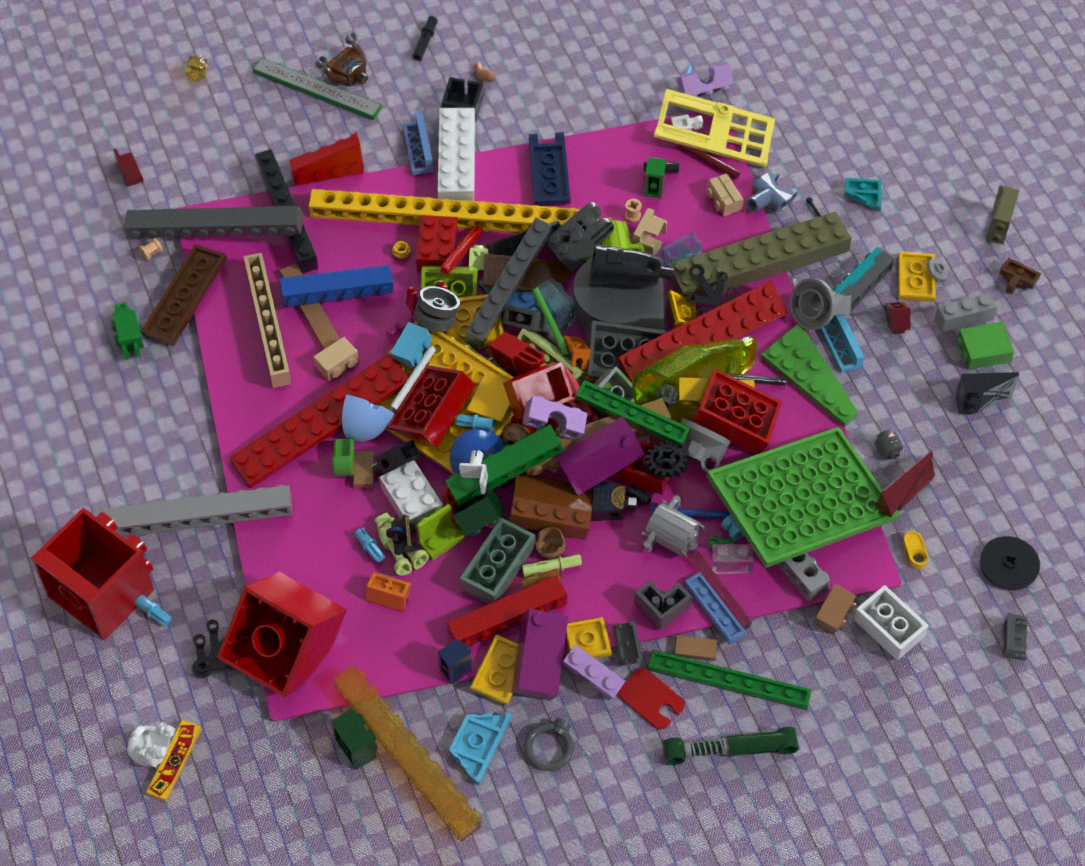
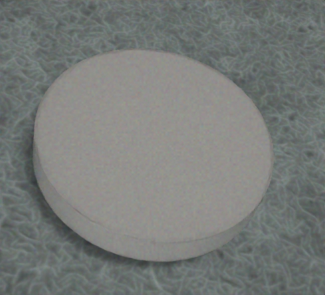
M932 258L928 261V272L935 280L943 281L948 277L947 267L940 259Z

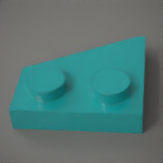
M846 177L845 196L876 211H881V180Z

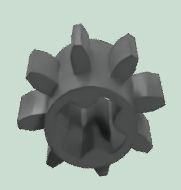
M664 384L661 389L656 388L654 400L662 398L666 407L670 408L671 404L676 405L678 392H675L673 386Z

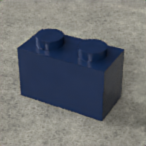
M458 638L438 651L439 669L451 684L471 672V649Z

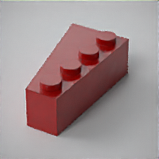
M357 132L351 134L349 138L344 140L341 138L332 145L322 146L315 152L310 151L289 160L294 186L364 173L361 146Z

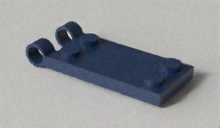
M555 132V143L538 144V134H529L535 205L571 204L564 132Z

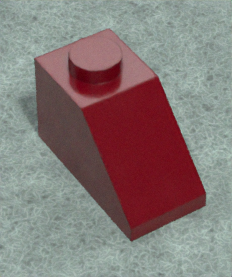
M904 302L884 303L888 328L898 334L905 333V330H911V308Z

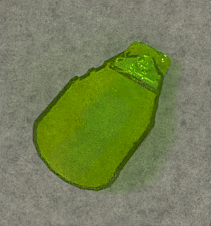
M746 336L742 340L733 338L681 346L635 376L632 386L634 402L641 406L655 401L654 394L656 388L661 389L664 384L675 388V381L679 377L709 379L714 368L726 374L742 375L751 369L756 361L758 341L752 336ZM671 404L670 408H667L672 417L671 420L678 423L681 422L682 418L691 421L697 404H693L692 407Z

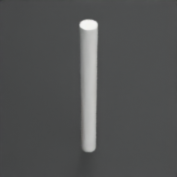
M429 346L390 406L394 411L398 409L436 351L433 346Z

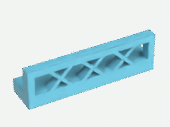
M834 315L830 323L826 325V328L823 327L820 331L840 372L843 373L861 368L864 355L844 315ZM829 328L837 331L836 337L828 334ZM835 343L844 346L843 352L835 349ZM843 357L851 360L852 364L844 366L841 360Z

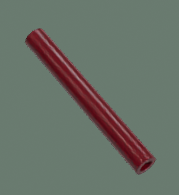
M677 144L678 148L734 179L739 177V170L708 153Z

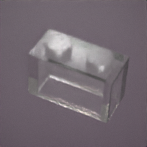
M750 544L712 545V574L752 573L754 558L753 548Z

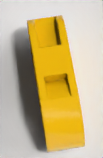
M916 531L907 532L904 536L903 547L908 563L914 569H923L928 561V553L923 538ZM919 555L923 557L924 561L918 563L914 561L913 557Z

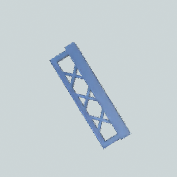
M415 113L416 122L402 124L412 175L434 173L423 113ZM417 129V131L414 134L408 132L407 130ZM413 140L419 142L417 145L411 144ZM416 151L421 153L419 157H416L413 154ZM419 163L425 166L424 168L415 169Z

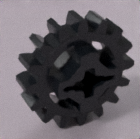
M668 441L667 445H664L663 442H660V446L654 444L653 450L648 449V455H645L646 469H649L650 475L655 473V479L660 476L663 481H665L666 477H669L670 480H673V476L679 478L680 472L685 473L686 467H688L687 453H684L683 447L678 449V443L674 444V446L671 445L670 441Z

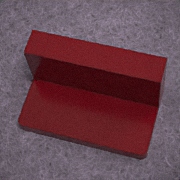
M114 148L113 152L116 163L126 186L129 187L144 182L133 153L119 155L117 148Z

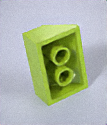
M423 265L421 290L428 286H437L439 281L444 280V286L447 285L448 290L458 298L477 296L478 267L455 266L449 274L441 273V266Z

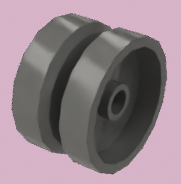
M437 286L425 287L419 293L413 318L420 326L436 332L448 331L453 327L460 300L447 289Z

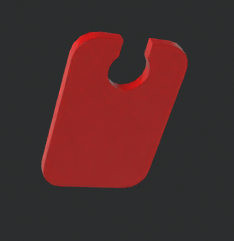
M644 668L637 670L618 692L621 700L652 726L660 730L665 729L671 723L668 717L660 714L659 709L662 706H670L677 715L685 708V701L677 693Z

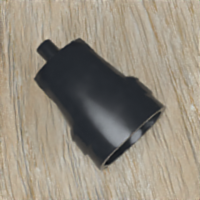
M595 245L589 284L653 287L657 285L659 278L672 279L673 268L661 267L660 258L645 252Z

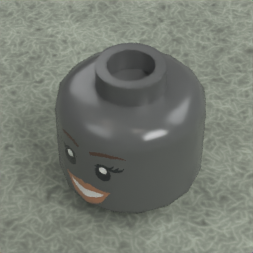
M885 430L876 436L875 446L882 458L892 460L900 456L899 452L903 449V444L896 432Z

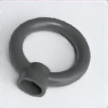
M556 718L554 723L540 724L528 733L524 743V751L528 761L534 767L543 771H555L564 767L570 761L574 752L573 738L568 732L571 727L570 724L561 718ZM552 731L557 736L563 737L566 750L562 758L556 762L546 763L534 755L533 741L540 733Z

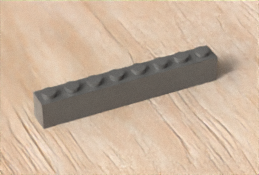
M537 217L534 219L467 329L464 342L481 350L504 312L506 305L512 299L547 241L552 225Z

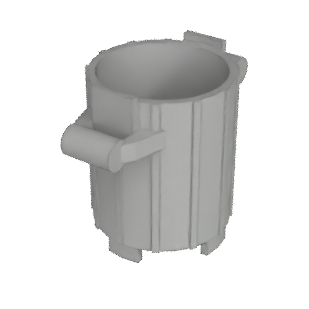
M678 495L673 497L671 503L663 500L648 521L645 532H642V538L646 539L644 542V550L646 552H651L656 542L687 558L689 550L694 552L696 549L699 530L704 531L705 527L677 510L681 505V499Z

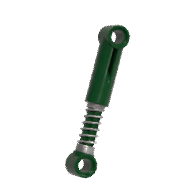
M782 727L771 732L726 736V739H722V741L720 739L718 741L713 739L712 742L707 740L706 742L701 741V743L697 741L695 743H686L681 738H668L662 742L664 761L667 765H679L685 762L686 758L688 759L692 756L696 758L697 755H700V757L706 755L707 757L708 754L713 756V754L719 755V753H723V755L728 754V757L773 752L793 754L799 750L796 728Z

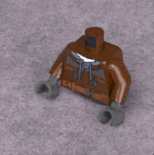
M354 32L351 33L353 40H350L348 35L345 37V42L352 45V47L348 46L328 63L325 56H321L315 62L316 68L323 69L324 74L332 83L344 84L350 87L357 81L361 84H365L368 81L369 77L366 75L367 62L362 49L355 42L357 35Z

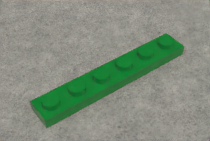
M585 380L575 399L616 418L623 417L627 423L664 440L670 441L673 444L678 443L680 447H682L690 431V428Z

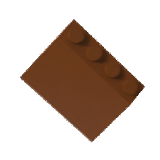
M519 474L515 477L508 521L521 528L541 531L546 527H556L561 530L563 536L585 540L590 527L593 487L578 496L568 482Z

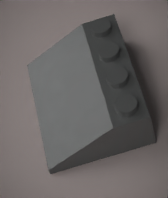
M592 320L587 326L586 344L591 350L587 376L600 378L606 370L615 366L624 374L617 358L665 334L666 331ZM662 378L649 385L662 386Z

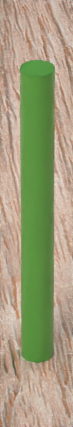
M533 289L531 292L563 356H568L570 351L539 289Z

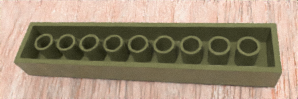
M835 211L670 263L668 268H673V275L669 281L675 292L684 297L689 292L708 297L697 279H693L689 275V269L694 264L703 266L705 270L704 277L714 292L717 286V273L721 271L726 272L728 279L725 281L724 292L730 287H740L849 252L852 238ZM694 269L693 274L699 275V270ZM720 274L719 279L723 281L725 279V275ZM690 294L688 299L693 301L694 296Z

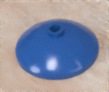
M468 430L461 434L452 445L450 451L451 468L454 474L460 473L459 464L470 463L473 450H476L475 456H477L478 450L483 452V461L486 456L500 452L506 445L498 435L489 430Z

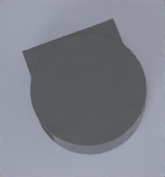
M592 258L580 267L573 285V314L576 323L585 334H587V326L592 320L663 330V278H659L657 285L647 288L619 284H589ZM660 258L661 267H663V258Z

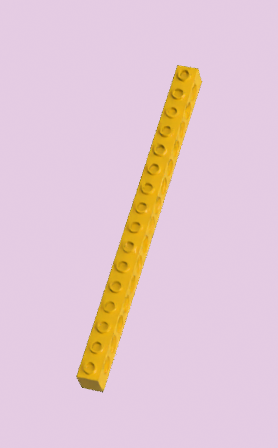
M312 189L309 202V212L312 218L420 226L421 215L449 216L458 218V229H472L475 225H478L479 227L482 226L485 231L512 233L528 231L536 217L548 224L559 220L560 226H562L580 210L575 208L329 191L323 189Z

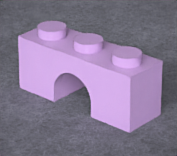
M721 63L708 67L709 78L705 83L699 80L698 73L696 72L677 76L676 79L680 93L697 97V94L703 93V95L711 94L717 88L719 90L728 89L729 85L734 84L730 64Z
M532 396L526 403L522 424L538 429L548 422V418H552L560 426L559 436L578 441L584 434L588 413L581 411L579 408L564 406L560 402L545 400L541 396Z
M576 644L562 662L565 667L576 675H580L591 682L595 689L610 700L615 697L625 683V680Z

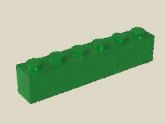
M551 425L542 426L530 436H523L517 443L507 445L500 452L490 454L484 458L481 464H486L488 473L485 493L564 451ZM455 473L446 480L447 486L459 507L482 495L480 478H463L460 473Z

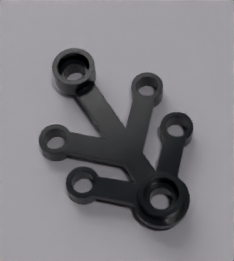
M694 264L689 269V275L691 278L697 279L708 297L689 292L685 296L686 302L690 304L696 302L715 306V308L723 305L721 300L725 281L728 279L727 273L724 271L717 273V286L714 292L704 277L705 270L703 266ZM698 269L699 275H694L693 270ZM720 274L725 275V279L723 281L719 279ZM730 287L727 289V302L735 299L738 295L737 288ZM730 289L735 290L734 296L729 294ZM690 294L694 296L693 301L688 300ZM698 308L696 310V317H699V310H703L705 313L709 311L705 308Z
M211 619L206 624L211 643V652L207 657H205L204 646L206 645L205 636L197 634L193 639L197 649L198 660L193 663L192 671L198 678H207L211 675L212 671L235 670V668L225 662H214L217 659L224 638L219 642V623L217 620ZM211 624H215V625H216L215 628H210L209 626H210ZM198 639H202V640H203L202 643H197L196 641H197ZM205 665V669H199L200 666Z

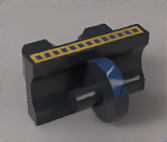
M405 514L400 520L392 522L391 528L386 530V536L393 541L394 554L398 556L404 552L412 553L417 549V542L411 540V535L416 531L415 524L411 523L409 516Z

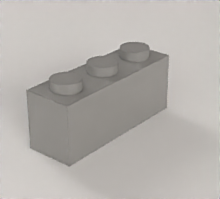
M987 293L939 305L935 320L941 332L944 333L993 320L997 306L991 294Z

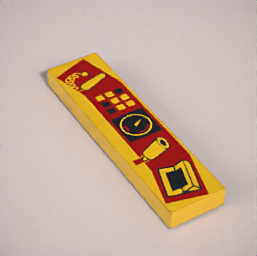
M185 720L181 721L165 757L146 791L148 796L167 802L202 730L201 726Z

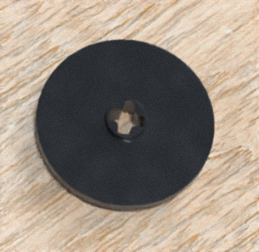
M1002 536L991 540L985 545L980 555V567L984 576L995 586L1006 590H1020L1028 587L1036 580L1040 571V560L1035 549L1026 541L1017 537ZM1007 561H1008V562H1014L1013 565H1012V564H1008V565L1006 564Z

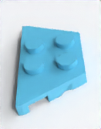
M508 712L505 715H493V713L483 715L468 714L465 716L449 749V754L477 785H480L509 725L512 713Z

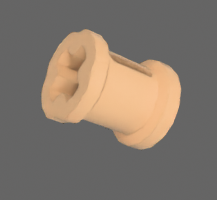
M629 199L625 204L627 210L625 219L632 223L637 222L641 218V202L637 199Z
M153 238L150 243L144 246H139L142 256L147 261L150 260L151 256L163 251L161 244L156 238Z

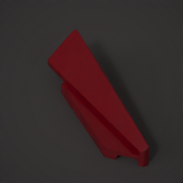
M933 452L927 453L883 490L875 506L890 518L896 510L901 511L934 479Z

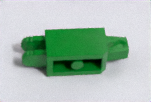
M126 302L117 303L113 313L114 320L111 321L113 332L117 331V335H114L116 346L121 347L125 360L129 359L128 351L134 350L136 357H141L139 349L144 348L136 311L129 309Z

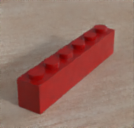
M556 575L448 621L447 630L452 641L458 638L470 648L479 641H487L493 635L505 633L512 627L521 625L522 614L529 608L545 612L563 608L567 604L568 594Z

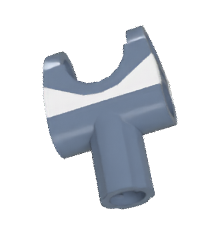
M772 171L761 176L753 183L751 188L756 194L746 200L747 208L751 212H757L770 205L776 212H779L795 199L798 191L795 188L782 189L777 186L775 182L780 175L776 171Z

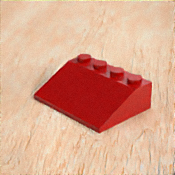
M426 365L386 427L420 444L436 448L442 441L448 428L452 425L457 414L461 411L463 404L471 395L476 384L463 371Z
M714 368L695 408L691 422L711 430L755 454H760L770 442L782 401Z

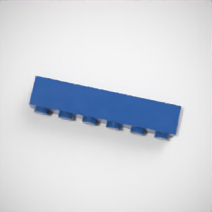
M390 265L279 278L283 307L311 305L320 302L350 300L352 298H366L393 293V278Z

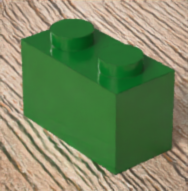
M648 157L645 174V197L662 199L666 159Z

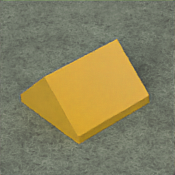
M672 290L668 291L667 311L672 330L697 318L695 302L690 304L686 302L684 296Z

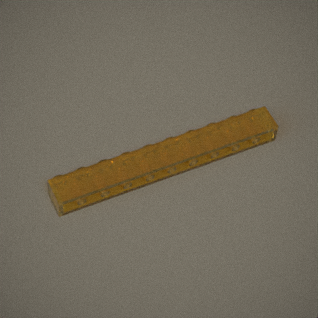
M352 665L333 679L335 688L350 707L354 709L356 714L360 713L367 728L373 731L376 739L458 840L462 842L481 827V815L475 808H470L467 804L468 799L462 792L458 793L452 779L442 774L441 766L437 761L433 762L429 758L428 750L423 745L419 746L416 742L415 734L411 730L407 731L403 726L402 718L398 714L394 715L392 713V707L386 699L382 700L378 696L379 691L373 684L369 685L364 672L361 669L357 670Z

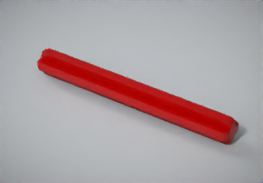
M475 225L441 265V273L449 274L483 233L482 226Z

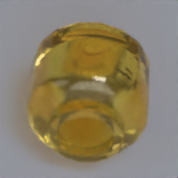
M199 55L190 56L185 66L186 76L192 81H200L206 78L209 67L208 61Z

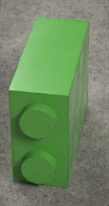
M1003 322L963 328L959 330L958 337H956V345L962 352V361L966 363L968 370L1010 363L1012 361L1014 349Z

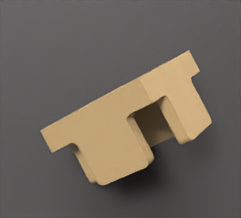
M647 208L633 234V244L642 243L645 253L656 256L662 246V241L651 238V235L657 237L659 233L665 234L667 231V220L654 216L655 210Z

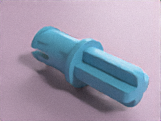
M459 414L456 417V425L493 431L495 419L482 418L478 415L467 416Z
M364 528L358 529L354 533V537L363 546L364 552H368L374 561L379 563L385 558V555L376 545V540L372 539Z
M144 595L137 598L135 605L146 612L147 617L155 619L162 626L170 624L171 616L160 609L159 604H154Z

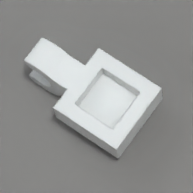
M687 114L671 117L672 126L692 131V128L695 130L703 129L702 116L689 118Z

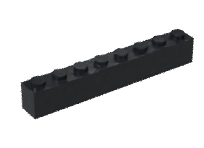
M272 149L256 153L257 169L272 205L295 206ZM302 225L301 234L285 235L302 274L318 269L317 256L304 225Z

